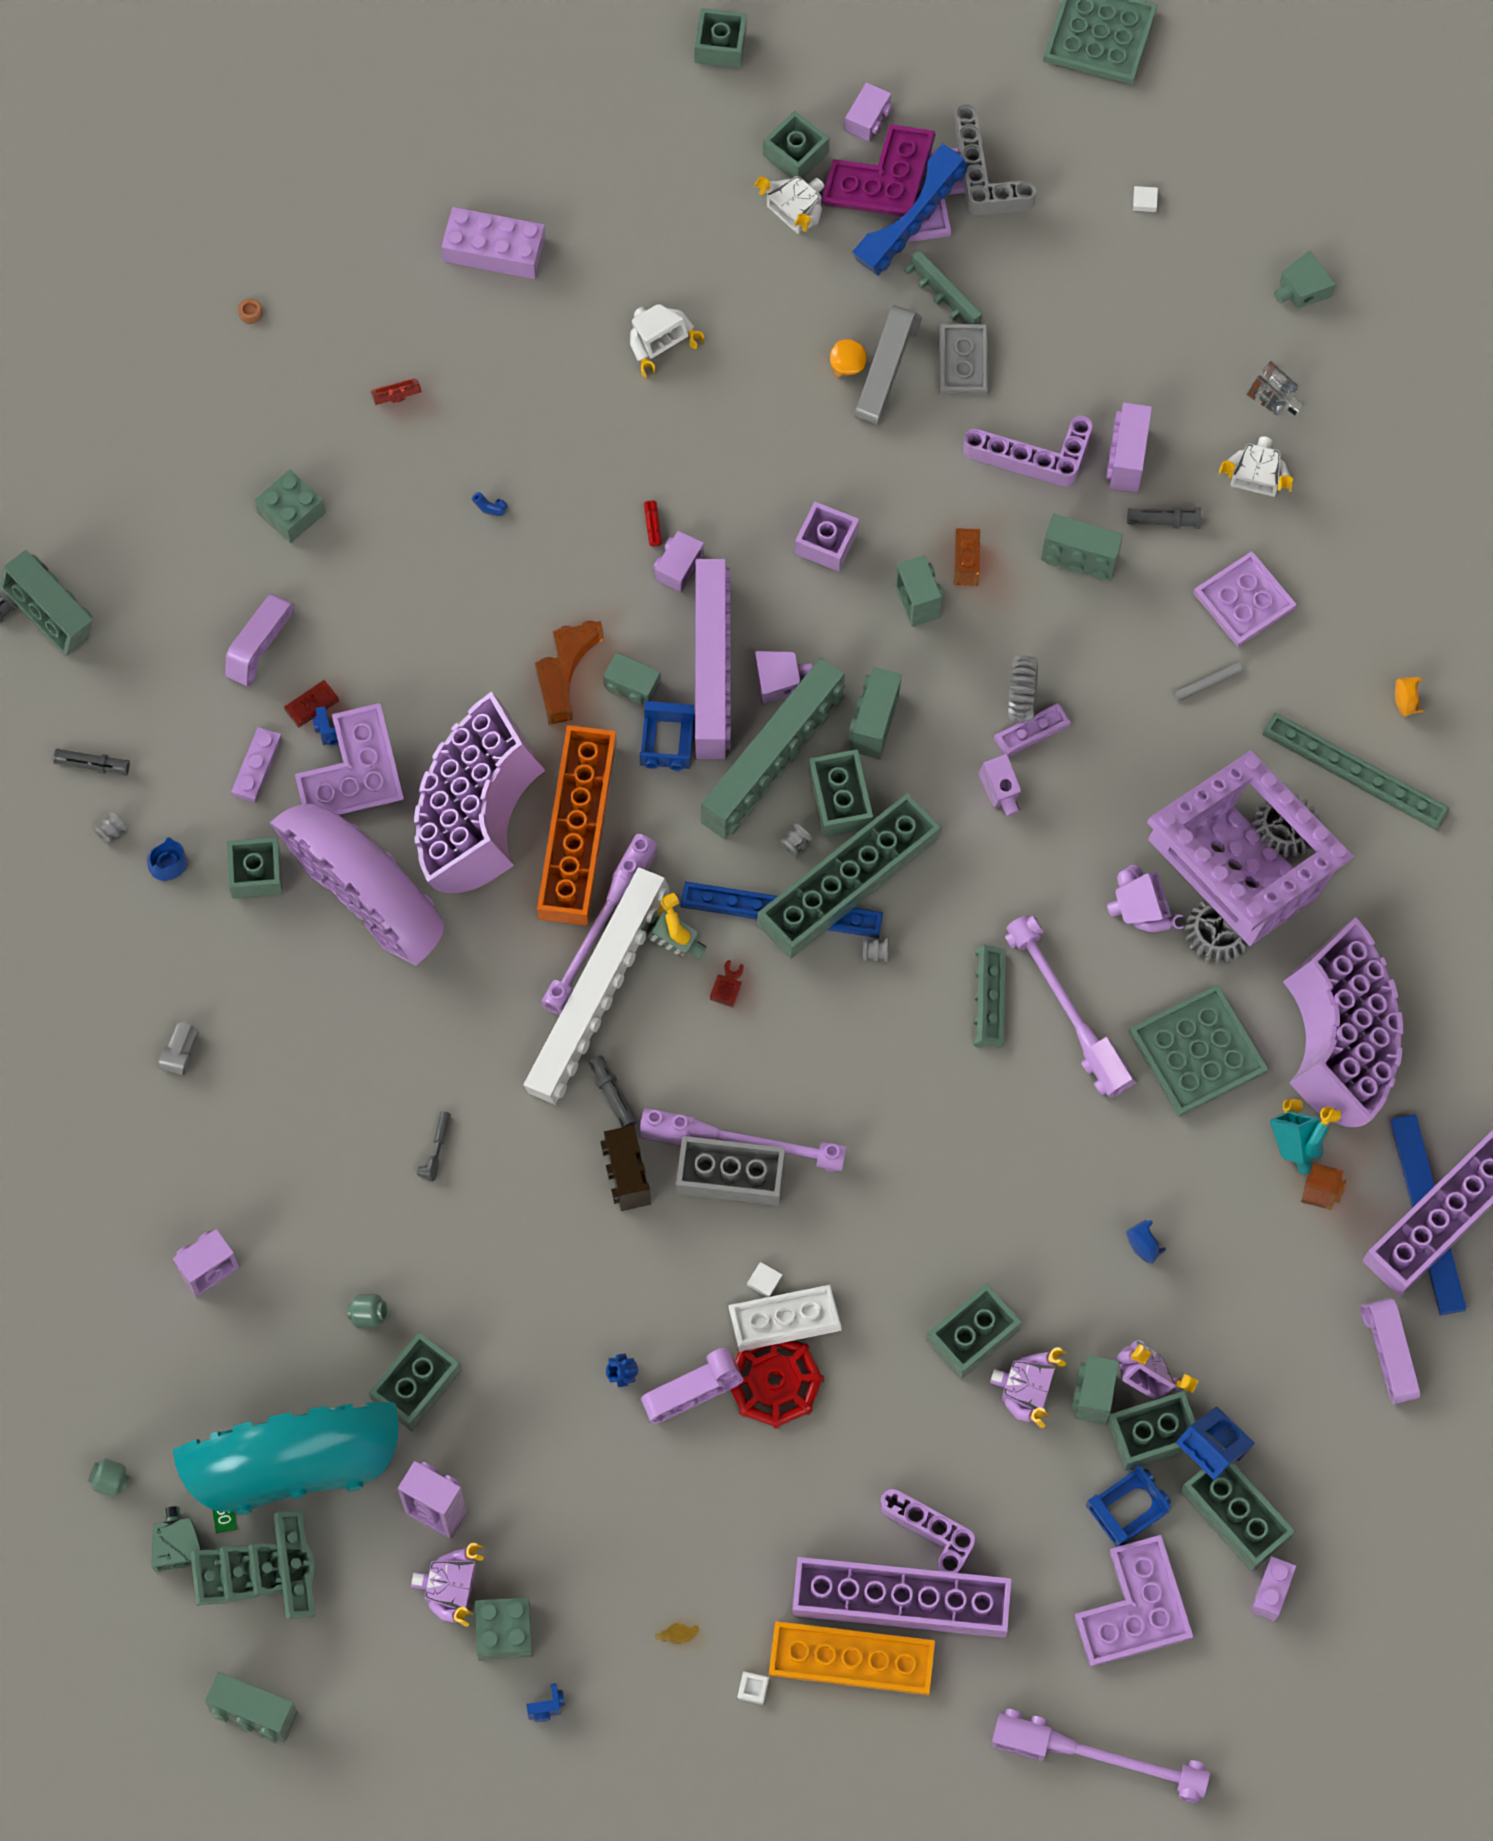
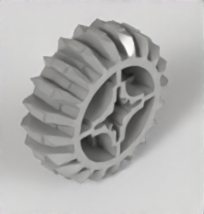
M1022 655L1016 656L1013 659L1008 704L1009 718L1013 721L1025 723V721L1031 722L1034 718L1038 683V661L1036 657Z
M1307 799L1302 801L1305 806L1308 804ZM1265 801L1266 804L1261 803L1258 808L1259 811H1256L1254 814V819L1256 820L1252 823V826L1256 828V834L1262 835L1258 841L1260 844L1266 841L1265 848L1274 847V852L1277 855L1283 853L1285 859L1288 858L1289 853L1296 858L1299 854L1298 851L1304 855L1307 853V848H1312L1302 837L1295 840L1296 831L1279 813L1277 820L1267 825V818L1277 811L1267 801ZM1314 806L1307 807L1312 813H1314ZM1313 814L1319 820V814ZM1284 823V824H1287V826H1291V827H1290V830H1289V828H1286V827L1283 826L1282 824Z
M1201 901L1198 905L1199 909L1193 908L1191 910L1192 916H1187L1186 922L1188 925H1185L1184 931L1188 933L1185 940L1186 942H1192L1189 947L1190 950L1198 949L1196 953L1197 958L1204 954L1206 955V963L1210 961V958H1214V962L1217 965L1222 958L1227 964L1230 962V957L1237 960L1239 953L1245 954L1246 946L1249 945L1208 902L1206 905ZM1214 915H1218V916H1219L1217 919H1209V918H1207V917H1209V916H1214ZM1222 923V931L1218 934L1217 938H1215L1216 928L1219 929V926ZM1199 930L1209 937L1210 943L1203 939ZM1223 942L1230 944L1227 946H1218V944Z

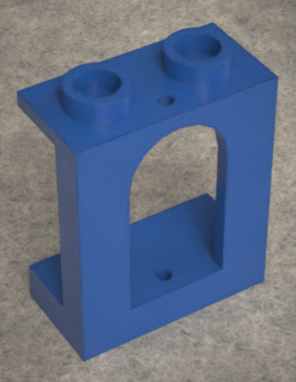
M645 701L640 765L650 769L669 767L675 771L690 768L695 715L694 705ZM657 721L681 723L678 755L654 753Z
M1216 1406L1193 1423L1178 1439L1176 1444L1215 1480L1235 1460L1240 1461L1255 1442ZM1206 1431H1208V1432L1225 1448V1450H1223V1449L1206 1433Z
M1137 1465L1133 1472L1099 1496L1097 1494L1094 1495L1086 1504L1088 1510L1116 1547L1124 1545L1164 1517L1171 1508L1169 1505L1171 1501L1163 1490L1159 1491L1153 1483L1155 1479L1150 1471L1146 1468L1143 1470L1140 1465ZM1131 1490H1146L1152 1498L1150 1509L1124 1528H1121L1107 1507Z

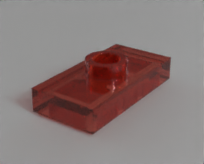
M415 378L370 391L375 405L389 401L398 403L405 400L407 396L422 393L420 384Z
M323 680L285 705L284 710L297 727L300 728L316 717L315 708L325 706L327 710L339 702V698L327 682Z

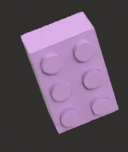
M1123 402L1122 410L1116 412L1106 479H1110L1109 489L1138 493L1145 457L1151 406Z

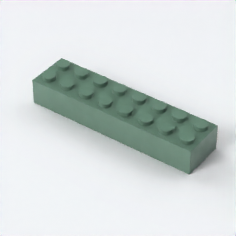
M820 657L701 803V823L723 839H726L730 833L732 835L736 833L741 825V819L753 812L756 806L755 802L759 797L763 798L766 796L771 788V782L775 778L778 780L783 775L786 769L784 766L789 760L794 761L802 744L804 742L808 743L814 736V729L819 724L823 725L828 719L829 711L832 707H837L842 702L845 696L843 694L845 688L843 672Z
M906 793L760 910L756 924L789 959L793 958L935 843L939 838L941 827Z

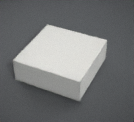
M1134 186L1133 211L1156 212L1158 188Z
M760 1262L747 1282V1286L766 1297H771L783 1274Z
M743 1671L737 1699L764 1705L769 1677Z

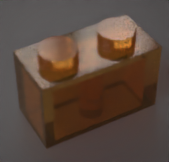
M956 528L954 539V585L978 586L980 575V529Z
M1313 1163L1306 1178L1301 1202L1331 1210L1334 1202L1339 1203L1341 1195H1343L1346 1180L1342 1179L1344 1171Z

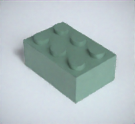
M1053 513L1044 538L1041 560L1052 566L1060 565L1069 568L1075 573L1083 572L1099 580L1107 579L1111 581L1119 558L1123 534Z
M877 667L872 668L871 675L866 674L863 683V694L859 696L857 702L856 718L852 719L849 730V742L852 743V750L858 749V753L861 755L881 759L900 696L902 674Z
M858 749L809 758L808 771L823 837L860 831L873 820V814Z
M986 1284L930 1330L927 1335V1342L960 1379H963L1020 1331L1022 1322L991 1287Z
M418 1332L369 1391L370 1399L373 1402H395L398 1422L412 1432L461 1373L460 1363Z
M1184 1391L1109 1414L1107 1420L1124 1471L1133 1469L1137 1465L1143 1466L1183 1453L1184 1451L1176 1442L1196 1422Z
M221 1672L217 1673L205 1700L209 1712L213 1714V1718L225 1723L230 1719L237 1724L238 1728L252 1733L253 1729L259 1731L262 1734V1738L276 1743L277 1740L285 1742L298 1713L293 1702Z

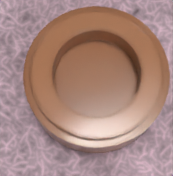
M246 299L238 306L239 317L243 322L253 324L261 319L263 311L261 304L257 300Z

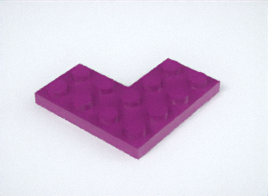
M890 124L878 166L833 159L821 199L822 204L903 217L919 197L936 137L935 131Z

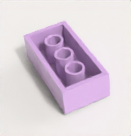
M452 207L441 246L443 262L535 279L546 240L545 224Z
M414 1461L397 1488L404 1511L411 1517L451 1539L467 1513L462 1490L458 1486L460 1483L449 1475L442 1477L435 1473L436 1468L426 1462L419 1464Z

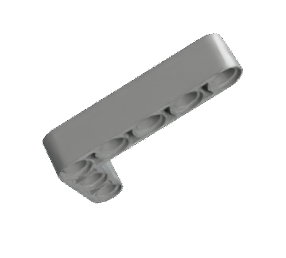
M970 104L960 105L956 110L955 132L959 155L965 159L968 166L967 172L963 177L968 211L973 215H990L1032 209L1035 205L1037 190L1033 182L1023 180L988 184L976 108Z
M895 305L892 306L856 408V418L876 425L879 424L910 335L915 337L920 328L922 316L918 313Z

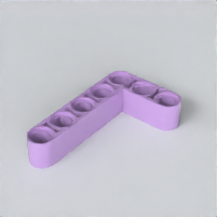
M1085 416L1075 417L1070 424L1060 454L979 429H971L966 432L963 452L966 457L1059 486L1069 487L1077 479L1090 441L1092 422ZM1077 429H1082V430H1084L1085 432H1084V433H1079V432H1077L1076 430H1077ZM976 442V443H978L979 445H978V446H972V445H970V443ZM994 449H999V450H1001L1002 452H1001V453H995V452H993L992 450H994ZM1069 450H1077L1078 453H1071ZM1017 456H1022V457H1024L1025 459L1019 460V459H1017L1016 457H1017ZM1039 463H1046L1048 466L1042 467ZM1062 470H1069L1071 473L1066 474Z

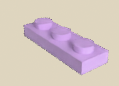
M257 727L231 791L232 796L256 803L282 739L281 734Z

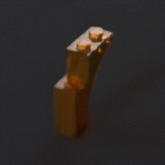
M586 621L578 626H562L553 631L557 658L545 657L535 662L536 675L548 725L573 720L569 700L571 678L578 662L587 651L604 640L601 621Z

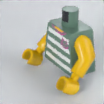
M675 893L665 895L661 899L657 919L646 938L679 957H683L688 952L700 959L707 946L695 940L698 932L680 921L678 913L674 912L673 907L679 904Z

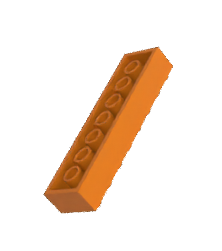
M567 725L537 905L538 920L588 926L617 746L616 731Z

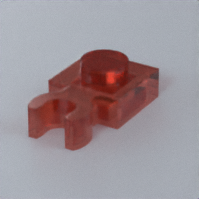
M727 960L724 966L725 976L717 975L710 994V1000L734 1008L742 986V982L736 979L743 975L744 966L740 964L737 971H731L729 969L731 960Z

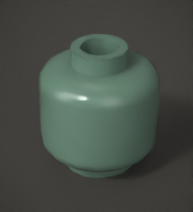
M377 1294L356 1295L352 1303L347 1307V1316L349 1319H352L354 1326L357 1328H378L387 1319L388 1315L386 1301L382 1300Z
M104 1458L99 1463H94L88 1482L92 1483L91 1488L94 1491L114 1497L118 1494L119 1490L125 1491L130 1477L125 1475L126 1467L123 1464Z

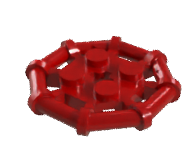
M789 1341L740 1352L737 1348L738 1353L735 1361L740 1372H742L746 1360L752 1364L748 1376H742L743 1382L730 1389L740 1410L739 1414L742 1417L746 1416L771 1425L774 1429H779V1426L806 1414L810 1415L813 1412L812 1406L820 1385L824 1382V1375L820 1374L809 1350L810 1346L807 1343L801 1344L796 1341ZM770 1346V1353L758 1358L754 1356L753 1353ZM777 1346L795 1353L792 1357L783 1356L777 1352ZM801 1358L809 1374H801L796 1363ZM773 1373L776 1377H782L777 1386L768 1383L770 1375ZM809 1383L810 1385L803 1400L798 1396L801 1384ZM748 1384L753 1395L748 1402L740 1387L741 1385ZM792 1401L797 1405V1407L780 1414V1406ZM759 1402L766 1407H773L772 1414H769L754 1407Z

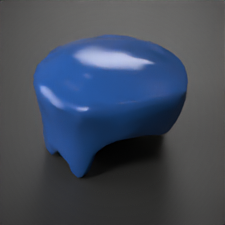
M168 837L165 842L155 847L149 853L147 866L154 878L168 881L177 878L187 869L188 858L182 845Z
M1143 1220L1128 1229L1126 1235L1134 1252L1144 1262L1153 1264L1157 1257L1166 1250V1247L1160 1249L1158 1241L1152 1235L1149 1229L1153 1223L1152 1220Z

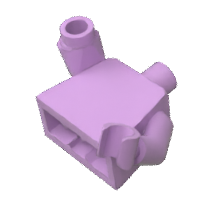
M1129 865L1118 873L1117 881L1119 888L1115 890L1117 900L1109 902L1107 905L1108 912L1112 917L1122 914L1126 924L1133 923L1135 928L1150 933L1169 930L1170 927L1175 929H1183L1185 925H1175V919L1184 916L1181 914L1171 915L1158 870L1143 875V871L1139 866Z

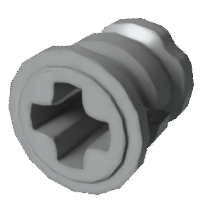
M113 812L109 813L110 818L108 820L104 819L101 822L102 825L100 827L96 826L94 828L98 837L108 846L113 838L117 839L120 836L119 833L121 831H128L122 820Z
M797 823L794 825L795 830L789 831L786 834L787 838L780 840L781 846L793 857L798 855L797 851L799 849L803 850L806 847V842L811 843L813 841L811 835Z
M886 938L884 942H879V939H874V941L864 939L863 961L873 959L874 962H879V959H884L885 963H888L890 953L889 938Z

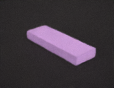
M1056 703L1035 714L1031 722H1019L994 735V740L1003 754H1007L1010 757L1069 727L1071 722L1060 704Z

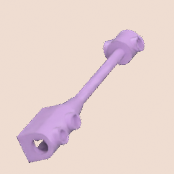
M636 834L612 875L606 903L563 979L561 981L553 980L540 1002L550 1012L557 1015L561 1014L573 992V989L570 987L613 909L620 903L637 868L639 867L647 871L658 853V845L651 838L643 834Z
M1027 915L1022 916L1011 922L1006 928L1009 932L1005 936L1007 942L1012 949L1017 946L1020 951L1028 949L1076 1028L1075 1031L1083 1050V1056L1085 1057V1060L1081 1061L1089 1075L1094 1072L1098 1079L1094 1085L1102 1096L1107 1094L1111 1098L1137 1084L1112 1041L1108 1037L1099 1041L1091 1028L1083 1022L1036 945L1041 939L1040 934L1044 931L1034 915L1031 917Z
M644 1108L640 1125V1138L680 1146L682 1136L785 1147V1153L817 1159L816 1167L823 1168L828 1172H842L847 1146L821 1142L820 1149L723 1131L697 1120L695 1117Z
M1006 1709L1005 1714L999 1713L990 1747L1043 1761L1046 1751L1071 1755L1074 1753L1177 1782L1178 1798L1184 1801L1200 1803V1799L1204 1798L1210 1772L1205 1770L1206 1765L1202 1762L1190 1760L1189 1766L1183 1764L1182 1770L1179 1772L1076 1743L1075 1740L1047 1726L1048 1720L1042 1717L1032 1716L1031 1721L1020 1719L1022 1713L1017 1710Z

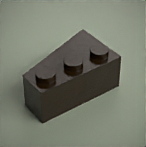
M634 1125L604 1131V1140L600 1141L603 1156L608 1155L610 1164L606 1165L608 1179H613L615 1188L611 1189L614 1204L619 1203L621 1211L651 1205L650 1187L646 1180L644 1163H642Z

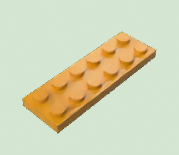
M775 1621L769 1676L929 1696L935 1640Z

